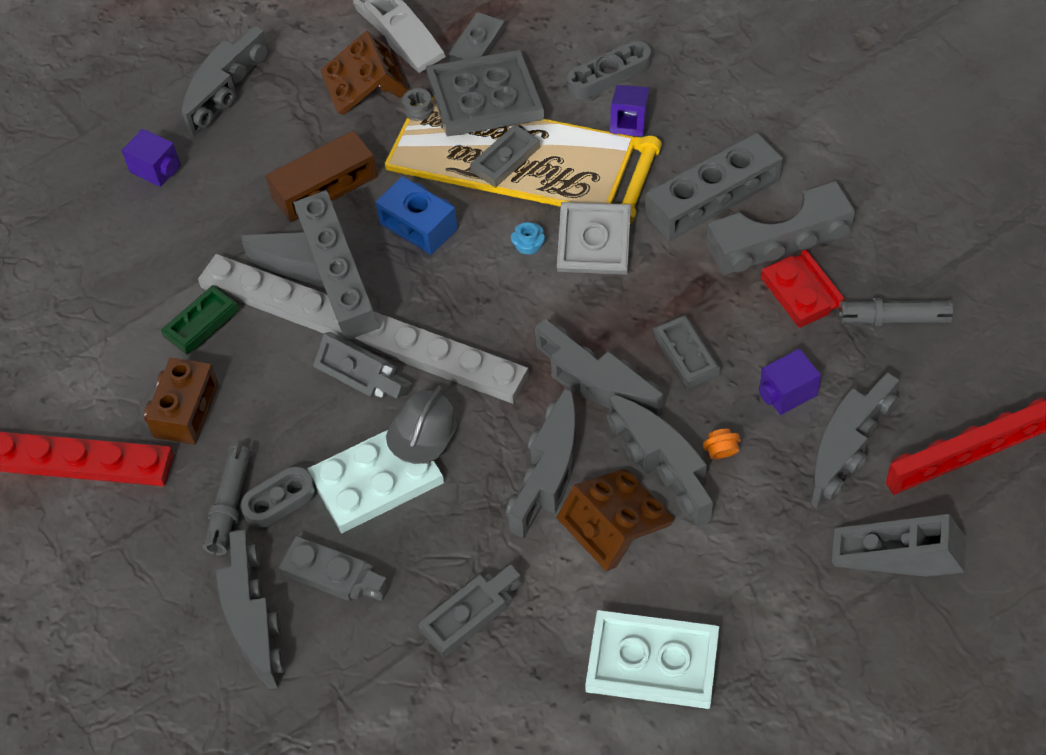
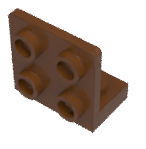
M367 30L321 69L336 111L341 115L348 112L377 87L384 92L390 91L399 99L409 91L391 48Z
M626 469L574 484L556 517L605 571L618 566L632 540L667 528L674 521V518L664 508L663 504L655 499L639 483L638 479Z

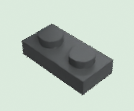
M515 124L470 163L471 172L496 188L541 148L540 140Z

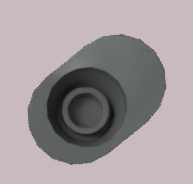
M438 386L435 391L421 390L413 393L408 397L404 406L401 407L390 424L386 434L387 446L393 455L402 461L412 464H425L436 460L444 452L457 427L454 409L447 397L443 396L442 387Z

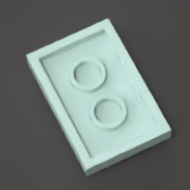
M388 430L307 468L342 534L443 484V475L435 462L412 464L402 461L393 455L388 448L386 441Z
M597 610L585 690L588 693L710 709L719 626Z

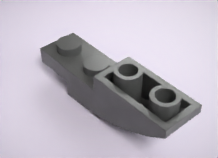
M256 26L252 27L234 45L223 40L201 64L187 89L182 107V115L190 136L195 137L219 113L231 105L237 98L234 86L242 81L254 67L270 54L263 30Z
M546 318L535 326L536 348L551 359L552 378L567 389L606 408H609V398L618 395L646 408L658 417L662 415L663 394L654 382L646 381L635 373L632 366L626 360L616 358L609 351L597 360L596 355L589 348L578 345L571 339L564 328L554 326Z
M887 372L866 396L852 388L831 417L818 450L812 482L811 505L816 509L827 498L832 501L837 497L845 482L843 480L849 473L855 475L861 470L868 457L864 454L867 440L877 426L876 421L882 414L885 416L890 415L898 404L899 397L896 394L900 380Z
M567 389L563 390L558 401L553 400L548 406L545 415L546 421L540 430L535 429L528 442L532 465L525 475V486L519 495L514 494L506 509L510 533L525 538L541 508L556 513L571 478L575 459L576 433L572 392Z
M618 395L610 397V414L606 416L607 422L615 435L620 434L625 441V450L632 463H639L645 474L657 470L662 483L666 487L671 486L676 493V501L685 517L691 516L697 527L710 522L713 501L703 488L707 465L695 449L681 434L651 411Z
M245 530L229 532L231 567L216 569L217 588L221 606L229 628L247 663L270 690L278 689L277 673H283V658L281 649H275L274 636L281 635L278 612H271L266 598H262L259 578L254 579V567L260 566L258 546L256 543H250Z

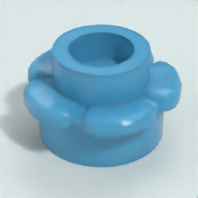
M521 223L515 227V232L511 234V241L520 253L534 254L541 249L545 241L543 228L536 223Z

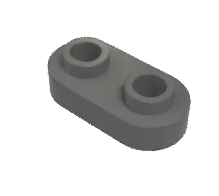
M290 467L252 488L243 496L241 501V510L246 521L254 527H267L307 504L315 492L312 477L304 468ZM295 488H301V490L295 494L290 493ZM261 508H269L263 513H257Z

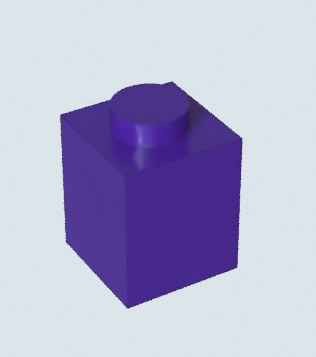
M616 85L611 103L610 133L634 136L644 135L648 119L649 87Z
M141 129L121 150L130 173L159 187L173 176L181 166L174 143L145 129Z
M797 349L762 368L759 393L766 404H772L777 412L782 415L818 396L821 374L803 352Z

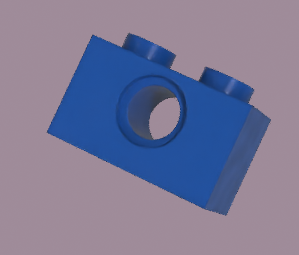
M403 176L375 202L381 225L430 255L458 230L455 207L448 200L438 198L428 192L423 185L413 183Z

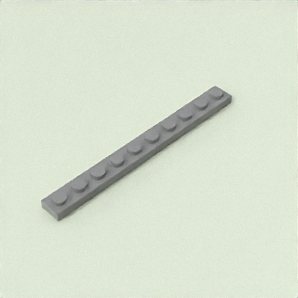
M215 254L198 278L200 287L207 290L214 285L235 301L321 333L332 332L344 338L328 295L218 254ZM374 312L379 329L348 340L364 349L514 404L529 377L528 367Z

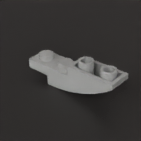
M353 0L356 11L386 37L389 47L418 73L424 71L426 66L434 65L446 57L431 33L402 0Z

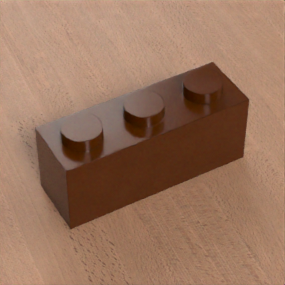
M354 130L265 175L272 199L290 222L299 219L293 202L327 190L330 200L333 201L378 177L374 155Z

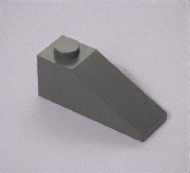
M950 514L834 528L832 564L835 567L924 577L965 573L966 536Z

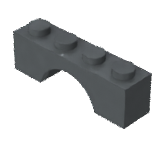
M833 181L804 191L802 209L795 217L786 222L762 224L748 219L739 212L707 223L706 246L723 276L733 272H742L751 266L766 261H775L784 255L799 250H808L816 244L844 237L846 234L851 233L855 210L837 182Z

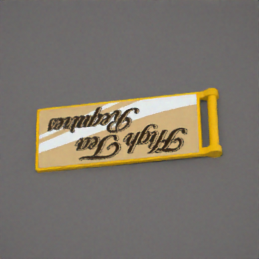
M431 97L433 104L431 116L422 121H413L407 118L385 162V168L388 171L561 207V202L612 204L633 149L641 152V155L621 203L631 204V224L636 216L635 206L653 158L660 152L662 142L655 136L640 138L613 134L608 131L547 119L516 124L538 138L541 148L495 188L473 174L470 163L513 125L447 137L434 97Z

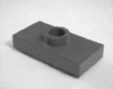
M477 12L449 52V62L489 55L506 29L505 21Z
M686 315L653 328V337L686 390L720 375L719 366Z

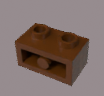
M169 358L165 370H162L158 375L157 390L152 401H148L144 411V420L147 422L154 438L196 445L219 385L212 364Z

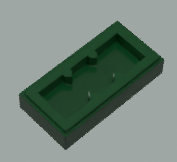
M212 285L161 329L164 338L188 355L239 311V308L234 300Z

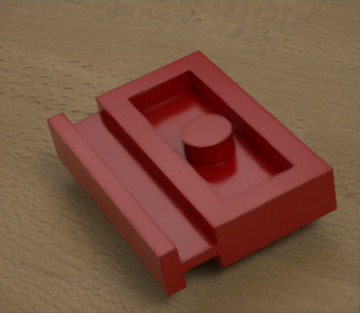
M807 250L801 251V255L795 258L790 256L762 269L761 279L798 328L829 315L833 309H842L839 308L840 301H845V298Z

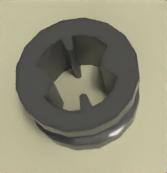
M415 88L404 94L402 103L407 118L413 121H422L431 116L433 104L431 95L427 90Z

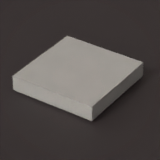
M561 202L557 272L627 275L631 204Z

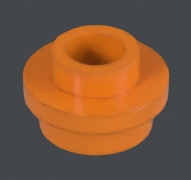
M725 428L709 433V439L702 444L704 451L709 452L710 459H722L733 456L740 451L738 444L741 442V438L738 433H731L730 429Z

